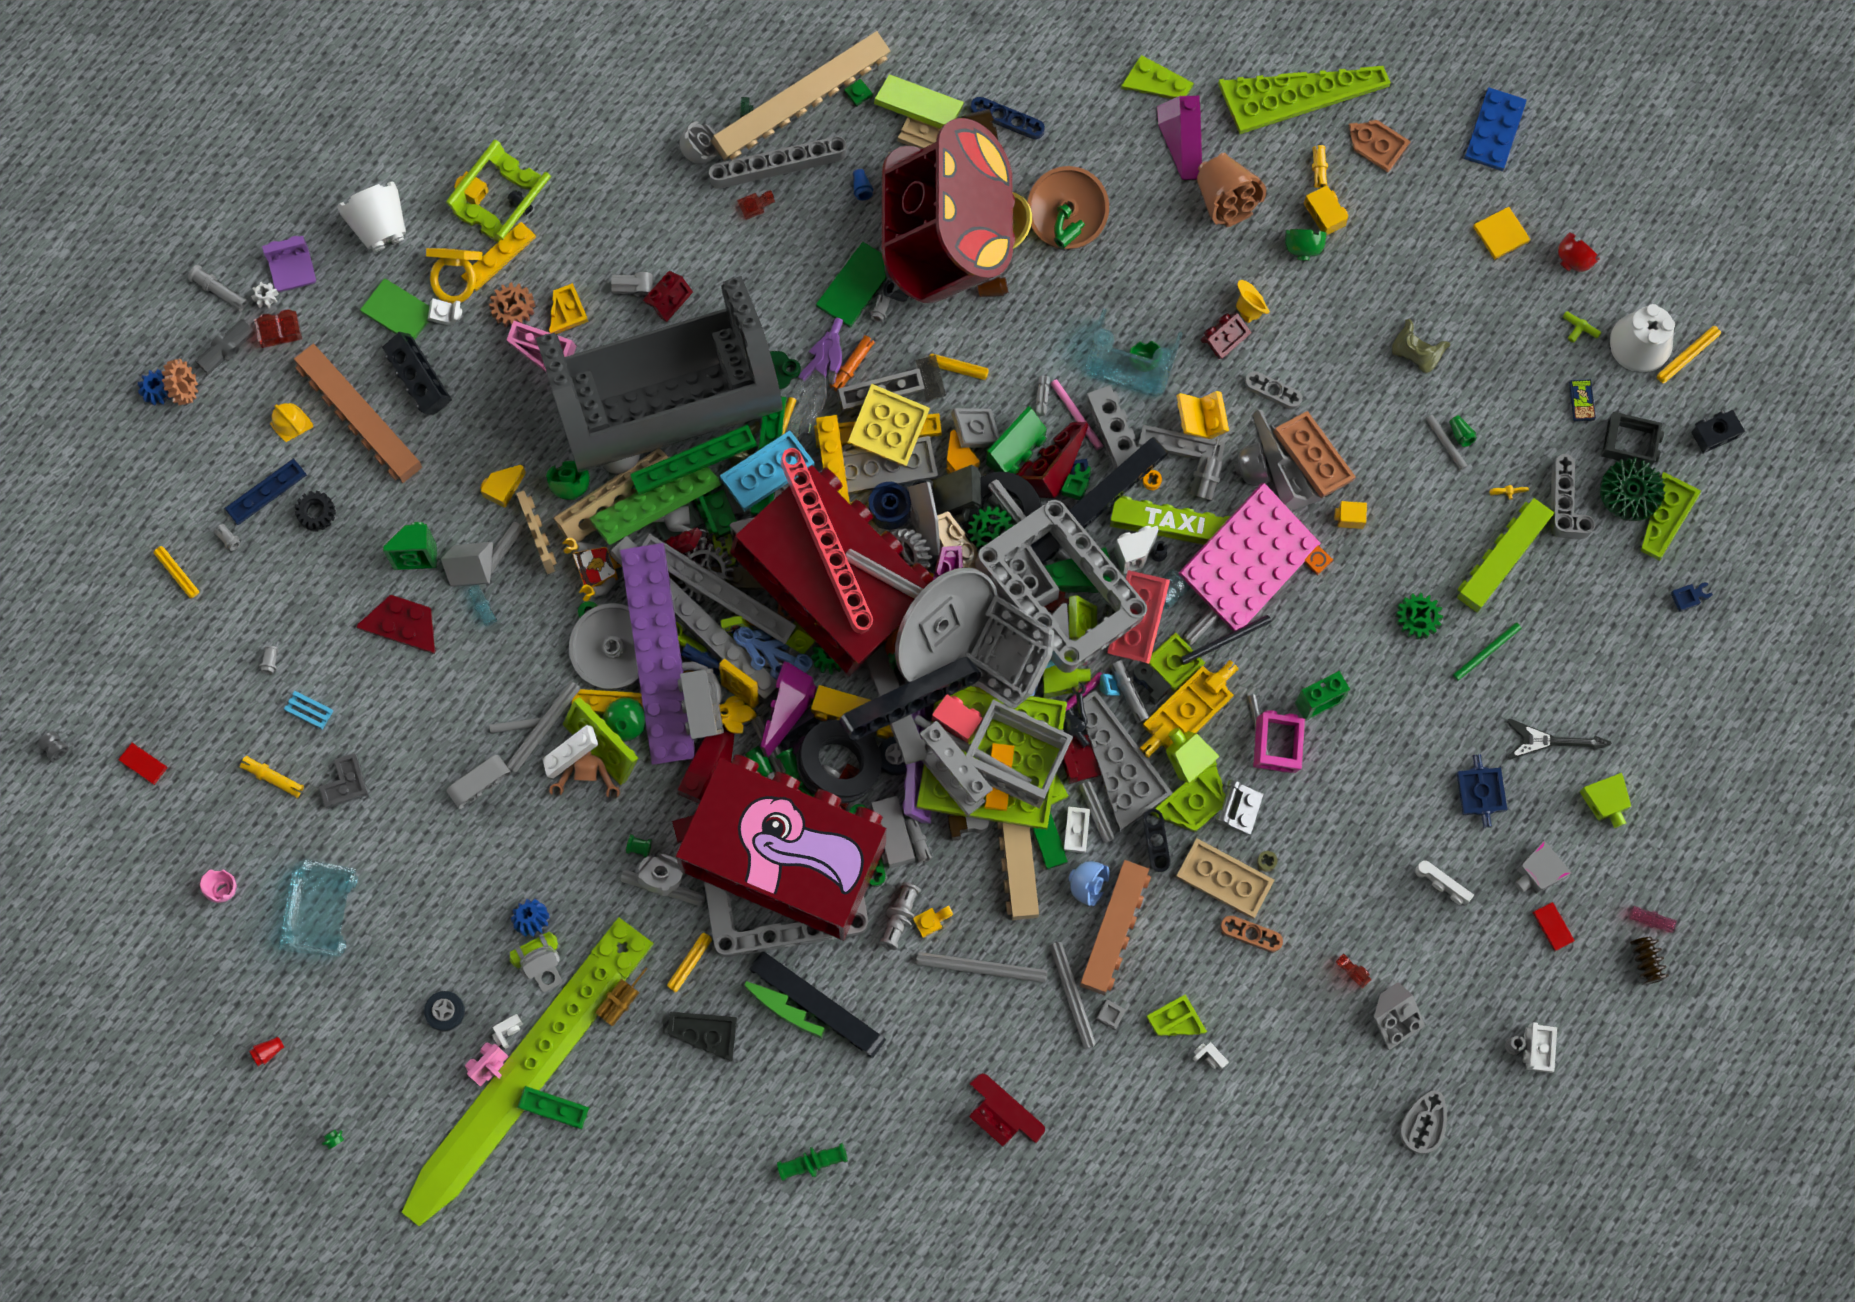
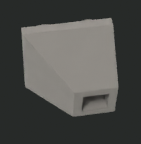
M1399 982L1380 994L1374 1018L1385 1045L1390 1050L1425 1027L1413 995Z

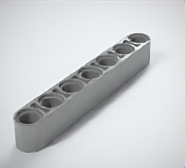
M835 136L717 163L709 169L710 183L714 188H725L838 162L847 155L846 141L842 137ZM839 147V148H841L842 150H840V151H835V150H833V149ZM815 152H821V153H822V154L819 155V156L814 155ZM798 156L802 157V159L795 160L794 158ZM776 161H781V162H783V163L780 164V165L774 164V162H776ZM762 166L761 169H755L754 167ZM737 170L743 171L740 174L734 173ZM716 175L723 176L721 178H714Z
M883 645L866 660L867 669L878 697L900 687L895 673L890 667ZM908 715L890 724L905 765L927 759L924 745L912 715Z

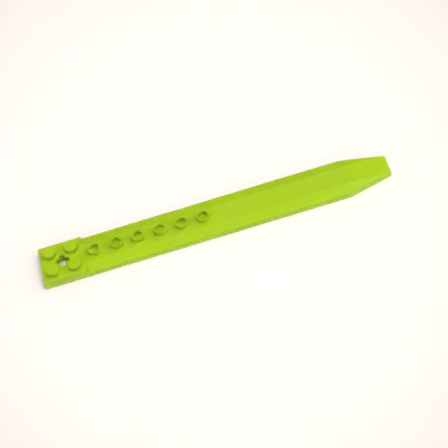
M620 917L617 918L591 951L588 958L498 1071L502 1075L500 1079L496 1076L492 1078L422 1167L401 1213L420 1227L460 1194L524 1112V1110L517 1108L524 1087L527 1086L539 1091L542 1089L598 1017L595 1012L607 998L606 994L608 991L611 993L621 978L624 981L627 980L654 945L652 941ZM619 943H627L628 951L626 953H618L619 948L617 945Z

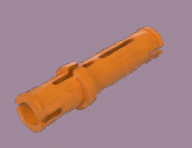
M866 335L863 336L845 364L840 366L838 374L829 384L830 388L834 387L833 390L837 392L839 388L845 386L849 379L854 377V371L875 344L874 340H871Z

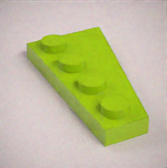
M1663 472L1661 478L1664 479L1665 487L1663 490L1665 498L1658 510L1650 517L1641 552L1659 561L1701 494V490Z

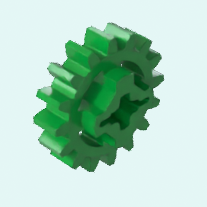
M987 506L986 512L979 509V516L972 515L975 522H969L973 529L968 530V533L974 535L970 540L973 543L977 542L976 547L978 549L988 544L982 540H994L1001 535L1003 529L1007 531L1014 526L1009 524L1012 521L1011 516L1005 518L1007 515L1005 510L999 513V507L996 506L994 511H992L990 506ZM989 516H996L1000 519L992 520L989 518ZM982 521V522H983L982 528H981L980 530H978V526H979L980 522ZM991 525H992V527L994 528V531H995L993 534H991L990 532H988V531H989V528H988V527L991 526Z
M1412 593L1410 600L1405 597L1402 600L1403 604L1400 603L1397 607L1400 611H1397L1395 617L1400 618L1397 621V625H1403L1401 632L1407 630L1409 632L1408 637L1415 634L1417 640H1419L1421 635L1425 639L1429 637V633L1434 635L1437 632L1436 628L1439 629L1442 625L1439 621L1443 619V615L1438 614L1441 612L1442 607L1436 608L1435 606L1438 601H1430L1431 595L1423 598V593H1420L1418 597ZM1406 610L1409 614V620L1406 618ZM1425 612L1423 617H1419L1414 620L1416 614L1419 615ZM1430 612H1432V615H1433V622H1432V619L1430 618Z

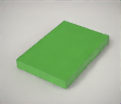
M384 278L360 311L395 334L398 332L408 333L415 340L429 322L430 306Z

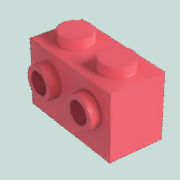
M946 695L932 714L931 721H938L944 730L969 744L983 721L982 715L974 708L968 709L965 707L963 701L958 697Z

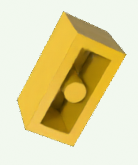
M1328 185L1306 195L1304 205L1320 231L1326 232L1329 235L1346 226L1348 213L1344 207L1340 206L1336 193L1333 190L1331 191Z

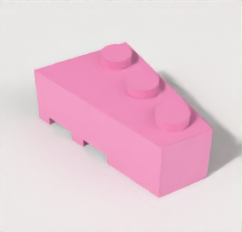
M513 321L507 341L513 348L546 372L536 338L550 333ZM558 336L564 357L573 355L577 347L574 342Z

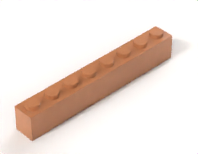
M314 343L294 358L297 364L295 369L302 377L307 376L310 379L308 383L315 392L321 391L323 394L321 398L329 407L333 405L337 409L334 412L341 421L346 419L350 424L347 426L355 436L359 434L363 438L361 443L368 451L372 449L376 453L374 457L382 466L386 464L389 467L387 472L395 481L399 479L404 483L422 468L420 461Z

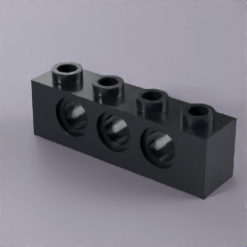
M398 332L382 346L386 353V359L393 364L396 369V375L405 383L406 391L415 399L416 406L420 412L434 415L452 401L411 334Z

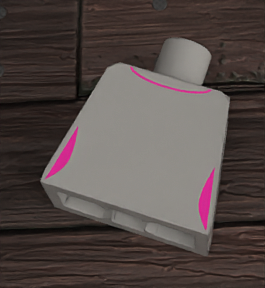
M1544 840L1517 869L1522 877L1515 882V886L1522 893L1530 887L1536 893H1539L1567 878L1571 871Z

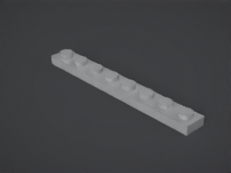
M649 534L642 546L664 542ZM664 543L667 566L670 573L786 644L797 625Z

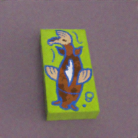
M742 616L721 620L722 629L732 638L734 632L740 627H748L753 631L752 626Z

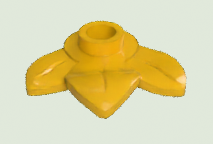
M731 696L724 704L719 705L720 713H727L726 715L721 714L722 725L731 733L742 734V723L751 721L757 715L750 706L745 705V702L737 696Z

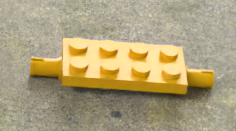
M1228 660L1218 672L1214 673L1209 672L1202 666L1143 723V727L1152 735L1139 747L1142 753H1146L1145 757L1149 758L1160 746H1164L1167 749L1172 745L1173 741L1168 734L1175 728H1180L1183 734L1187 731L1197 733L1234 697L1226 687V681L1239 669L1236 665L1232 667L1233 662L1231 660Z

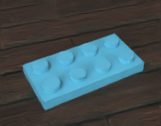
M791 431L786 432L720 475L721 481L744 511L788 483L780 463L785 450L789 448L797 449L801 453L807 468L811 465L814 466V461ZM793 456L785 458L788 464L793 465L797 463L796 458Z

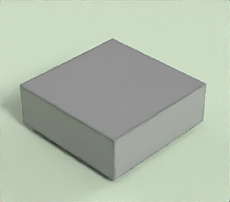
M1106 999L1096 1020L1116 1030L1126 1009Z

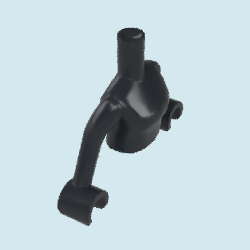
M1079 682L1082 686L1081 692H1077L1072 687L1073 693L1076 694L1079 716L1073 707L1065 712L1063 732L1076 738L1081 747L1085 748L1090 744L1082 733L1088 724L1083 702L1086 685Z

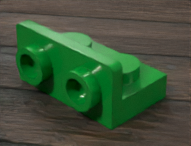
M724 489L707 497L700 496V503L697 505L701 514H706L708 521L705 522L709 534L714 533L717 539L730 534V524L737 522Z

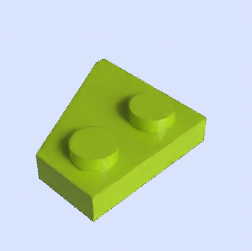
M1186 995L1146 1016L1157 1037L1202 1035L1207 1032Z

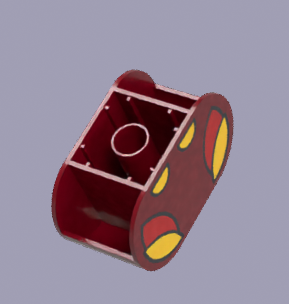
M966 118L953 119L941 127L935 143L923 149L915 146H902L891 151L884 160L882 168V257L885 267L895 284L905 294L923 303L942 301L1000 275L1011 261L1015 243V234L1013 232L1015 197L1012 194V170L1000 142L980 123Z

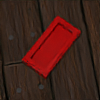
M131 743L118 759L153 785L156 784L168 768L134 743Z
M1553 902L1533 912L1554 952L1575 941Z

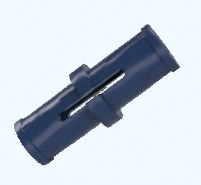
M688 643L686 644L681 656L692 662L704 665L708 669L713 668V673L719 676V661L708 656L706 651L703 653Z

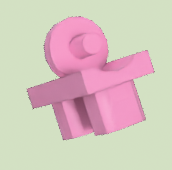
M485 1043L480 1051L484 1056L478 1062L475 1059H470L465 1065L468 1071L467 1075L480 1087L494 1075L499 1079L502 1076L498 1070L504 1065L503 1062L509 1056L496 1044Z

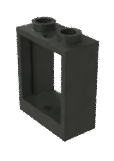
M1612 412L1607 422L1601 457L1618 461L1637 458V462L1642 460L1645 461V464L1649 462V467L1651 468L1660 458L1661 450H1658V445L1664 437V431H1661L1663 423ZM1619 426L1651 433L1647 456L1615 449Z

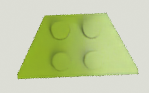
M1216 760L1190 783L1185 782L1155 808L1162 813L1164 821L1195 833L1222 810L1226 794L1223 791V784L1218 774ZM1151 812L1153 816L1159 818L1156 812Z

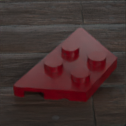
M389 595L357 624L356 628L432 654L436 652L431 607Z

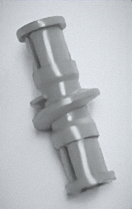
M908 882L901 884L902 890L899 898L896 900L895 908H888L886 911V915L890 920L879 944L890 950L898 949L897 943L900 935L903 933L904 926L911 927L912 925L907 918L913 919L915 917L910 911L912 910L916 894L920 892V888Z

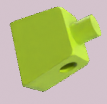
M1064 656L1065 660L1073 662L1071 657ZM1056 665L1046 668L1042 675L1043 698L1073 693L1072 687L1078 692V682L1091 681L1090 668H1077L1070 673L1062 672Z
M1175 728L1168 734L1173 744L1166 749V753L1181 781L1190 783L1219 757L1196 733L1187 731L1183 734L1180 728Z
M1622 773L1585 786L1579 791L1598 821L1610 818L1614 829L1627 824L1622 812L1627 811L1631 807Z

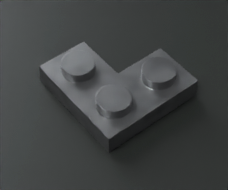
M356 753L334 759L340 780L319 787L326 809L369 795Z

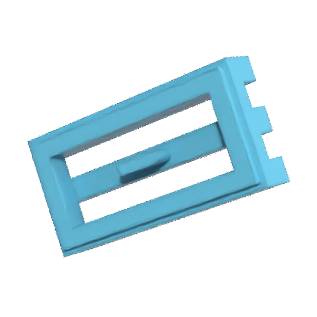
M294 691L293 697L289 699V703L285 706L284 710L323 730L333 710ZM299 698L327 713L323 715L297 702L296 699ZM294 705L322 719V722L320 723L292 709V706Z

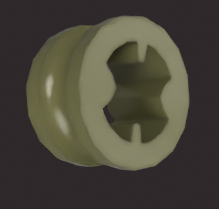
M1271 851L1262 852L1257 858L1258 867L1265 872L1272 871L1277 865V856ZM1263 856H1266L1268 859L1272 858L1273 861L1270 863L1272 866L1268 867L1267 864H1262Z

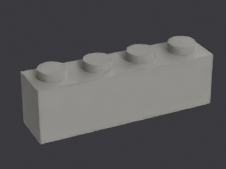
M918 368L839 388L836 393L841 411L846 412L862 408L871 384L902 397L921 393L925 388L920 369Z

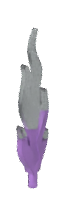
M835 318L831 331L827 332L805 357V362L808 365L797 378L793 398L796 401L799 399L803 385L804 392L798 406L790 417V431L798 441L801 423L808 409L812 406L804 423V432L807 436L810 435L811 426L824 407L827 396L826 376L829 366V382L831 385L835 384V379L842 363V351L838 333L843 320L840 318Z

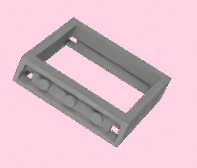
M993 700L966 757L991 787L1040 809L1073 736L1063 732L1064 730H1058L1042 720L1034 719L1025 712L1017 711L1006 704ZM992 718L1060 749L1042 789L973 758Z

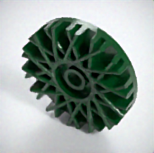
M1628 458L1626 461L1622 459L1619 463L1616 462L1613 466H1610L1600 483V496L1605 507L1613 515L1626 521H1640L1652 516L1665 498L1663 490L1665 484L1663 483L1664 479L1659 478L1660 472H1655V467L1653 469L1650 468L1649 462L1646 464L1644 460L1637 462V458L1633 460Z

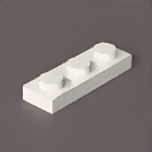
M586 725L542 758L547 777L554 779L598 745L592 726Z

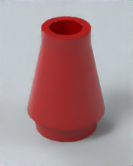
M277 1036L274 1039L253 1046L249 1053L256 1065L260 1066L269 1062L285 1047Z

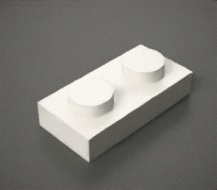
M1068 807L1064 851L1086 853L1090 809Z

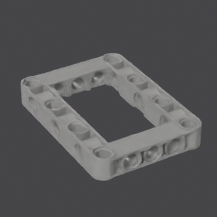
M1058 500L1048 501L982 547L975 560L977 570L983 572L992 580L1001 598L1054 630L1051 660L1059 670L1065 673L1074 671L1142 621L1147 612V605L1066 506ZM1053 511L1057 516H1052L1049 512ZM1048 532L1054 536L1116 611L1109 618L1105 617L1092 630L1088 629L1085 635L1077 641L1069 640L1059 628L1060 625L1044 606L1037 602L1032 595L1033 592L1017 573L1014 574L1005 563ZM1076 544H1081L1084 549L1078 548ZM983 557H989L992 562H986ZM1103 576L1109 577L1111 582L1105 581ZM1010 590H1016L1019 595H1013ZM1130 609L1136 610L1138 615L1133 614ZM1064 656L1071 657L1073 662H1068Z
M705 882L716 952L722 957H732L837 939L821 931L817 935L811 936L807 932L809 926L800 922L786 925L778 923L754 927V930L737 932L734 927L729 892ZM864 896L854 917L862 919L863 926L854 928L851 925L846 937L861 935L868 928ZM766 933H774L776 935L775 941L772 943L765 942L763 938ZM723 940L732 942L729 950H722L720 948V943Z

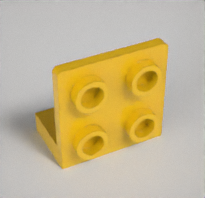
M1215 391L1202 398L1182 393L1177 394V407L1180 412L1181 427L1185 434L1213 439L1229 431L1222 392Z

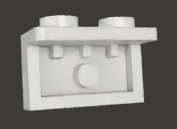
M1535 1022L1526 1027L1524 1040L1527 1041V1050L1523 1052V1063H1526V1070L1554 1072L1557 1027L1538 1025Z

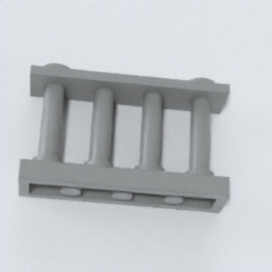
M935 721L919 734L923 739L922 743L927 755V759L922 761L968 817L986 802L983 797L990 793L993 788L939 722Z

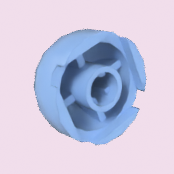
M1087 861L1073 869L1069 875L1071 892L1075 899L1086 905L1095 906L1104 893L1100 892L1104 881H1109V867L1098 862Z

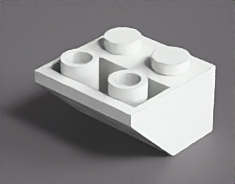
M1145 526L1139 529V532L1133 534L1128 532L1119 536V539L1116 541L1114 554L1122 574H1126L1128 570L1135 571L1143 568L1155 543L1159 530L1157 526Z

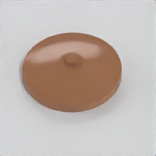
M1074 166L1058 167L1043 174L1033 185L1027 201L1032 212L1031 227L1043 242L1059 249L1061 248L1054 241V226L1058 215V206L1066 204L1072 211L1070 217L1064 219L1063 230L1070 223H1076L1078 220H1082L1085 224L1081 229V234L1064 248L1067 250L1081 248L1094 241L1104 229L1109 215V199L1102 183L1089 171Z

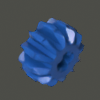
M159 369L155 373L149 370V375H142L143 381L138 382L140 388L138 393L140 396H143V400L147 403L151 402L155 406L159 400L164 405L163 399L165 397L171 400L168 397V390H164L165 386L162 379H165V376H163Z
M526 899L523 905L518 903L519 908L512 910L514 916L511 917V922L514 924V929L525 937L529 934L535 937L537 931L543 933L542 927L548 926L546 920L550 918L546 906L536 899L532 902Z

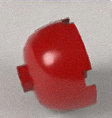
M1569 232L1558 247V255L1562 260L1560 265L1567 271L1571 269L1576 272L1587 271L1600 258L1596 257L1597 254L1584 241H1576L1574 239L1576 235Z

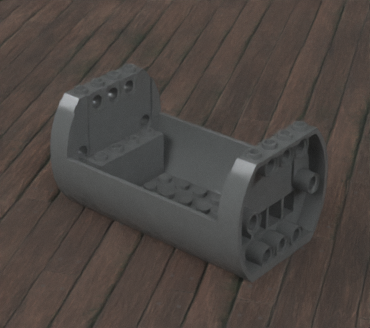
M742 276L723 281L721 289L725 309L564 357L559 338L555 333L545 334L536 338L578 473L783 410L780 389L764 330Z

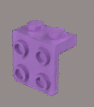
M292 236L288 240L273 241L268 243V245L262 246L264 255L269 263L274 287L278 292L316 282L308 245L303 236Z

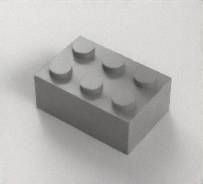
M713 668L680 674L681 678L678 679V686L680 692L683 691L684 694L682 709L684 713H687L688 722L685 723L687 734L691 735V739L724 733Z

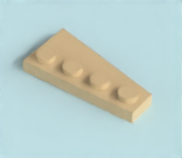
M525 491L518 492L516 494L547 574L555 572L553 565L557 564L553 552L548 553L546 546L550 544L546 534L540 533L539 527H542L539 515L534 516L532 509L535 508L532 497H527Z
M949 512L938 515L940 547L962 546L963 568L977 569L975 566V560L978 555L976 546L973 542L970 543L965 537V532Z

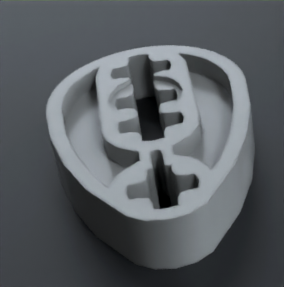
M1435 1090L1428 1092L1419 1098L1406 1113L1400 1126V1137L1405 1147L1417 1154H1427L1436 1150L1442 1143L1447 1124V1108L1442 1093ZM1435 1095L1440 1103L1439 1105H1434L1430 1111L1431 1101L1428 1098H1432ZM1428 1116L1429 1122L1432 1124L1425 1127V1132L1428 1134L1421 1138V1142L1424 1145L1415 1148V1143L1412 1142V1139L1418 1138L1419 1133L1416 1129H1420L1423 1126L1420 1118Z

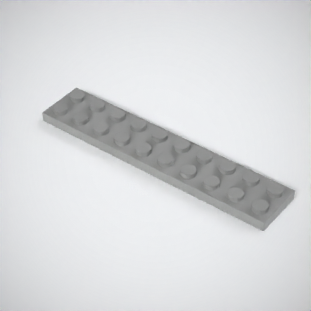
M930 436L917 439L906 467L863 449L842 452L849 495L874 490L878 484L887 481L903 485L919 480L924 481L938 478ZM821 456L811 458L814 461L815 469L818 472L823 470ZM789 483L775 491L774 499L789 486ZM725 486L726 495L734 515L750 513L751 508L744 511Z

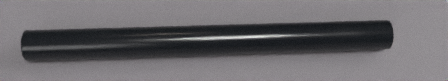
M1266 615L1180 657V662L1182 665L1198 659L1271 623V618L1269 615Z

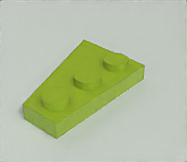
M1141 55L1122 84L1121 89L1174 99L1178 96H1187L1194 83Z

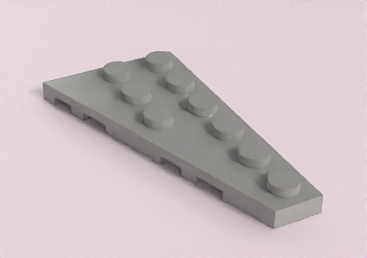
M1095 690L1083 698L1088 719L1086 731L1099 765L1101 777L1119 831H1122L1142 817L1146 810L1155 808L1173 793Z

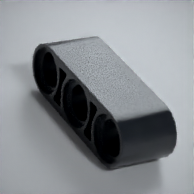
M1150 808L1143 814L1149 860L1154 870L1164 872L1170 866L1164 819L1159 810ZM1151 812H1156L1159 816V821L1154 825L1147 822V815ZM1160 834L1163 838L1162 844L1153 846L1150 842L1151 836ZM1157 856H1164L1166 858L1164 867L1158 868L1155 866L1154 860Z

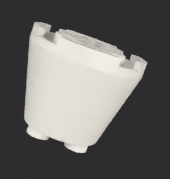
M394 182L387 183V187L378 184L350 196L351 198L347 204L342 202L337 206L343 219L368 249H372L374 253L384 249L386 243L392 241V244L403 241V235L406 234L399 193Z
M1650 304L1624 316L1616 323L1610 334L1612 355L1620 365L1628 370L1638 372L1657 370L1664 365L1671 355L1675 322L1667 311L1655 304Z

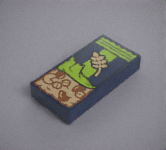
M1591 379L1570 380L1569 387L1573 421H1594L1596 416Z

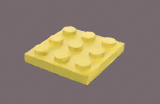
M871 384L847 443L906 467L930 408Z

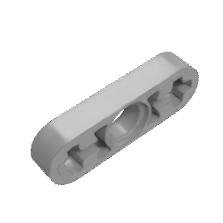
M1256 371L1250 372L1246 376L1245 387L1249 391L1291 410L1297 409L1300 406L1302 394L1298 390ZM1257 378L1259 384L1251 385V380ZM1264 381H1265V382H1267V383H1266L1265 388H1264V391H1263V390H1261V388H1262V385L1264 384ZM1271 386L1277 387L1279 394L1275 396L1270 395L1268 388ZM1283 390H1284V391H1286V393H1285V396L1283 397V400H1282V399H1280V397L1282 396V393H1283ZM1292 395L1296 396V401L1293 404L1289 402L1290 399L1288 398H1291Z

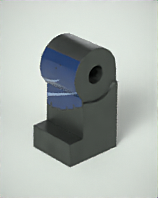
M1139 663L1136 665L1133 678L1136 683L1143 685L1151 693L1149 700L1156 705L1170 692L1171 686L1149 664Z

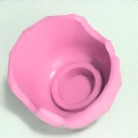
M225 870L207 871L201 877L199 884L203 895L214 903L228 901L235 895L237 888L234 876ZM226 884L225 887H223L221 890L217 892V889L220 885Z

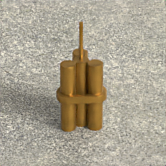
M647 968L642 971L632 986L621 978L611 993L608 991L606 994L607 998L595 1013L611 1026H614L625 1011L628 1012L630 1009L629 1005L640 993L633 987Z

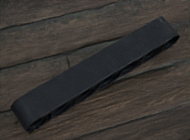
M960 658L844 713L839 722L852 740L860 739L944 699L946 695L951 696L974 685L981 678V672L970 658Z
M762 951L749 968L753 974L757 973L761 977L760 979L767 984L779 989L778 991L781 994L787 995L789 999L797 1002L796 1004L806 1012L814 1014V1017L820 1022L832 1027V1030L843 1038L846 1037L859 1050L867 1052L869 1057L874 1058L886 1041L878 1032L766 952Z

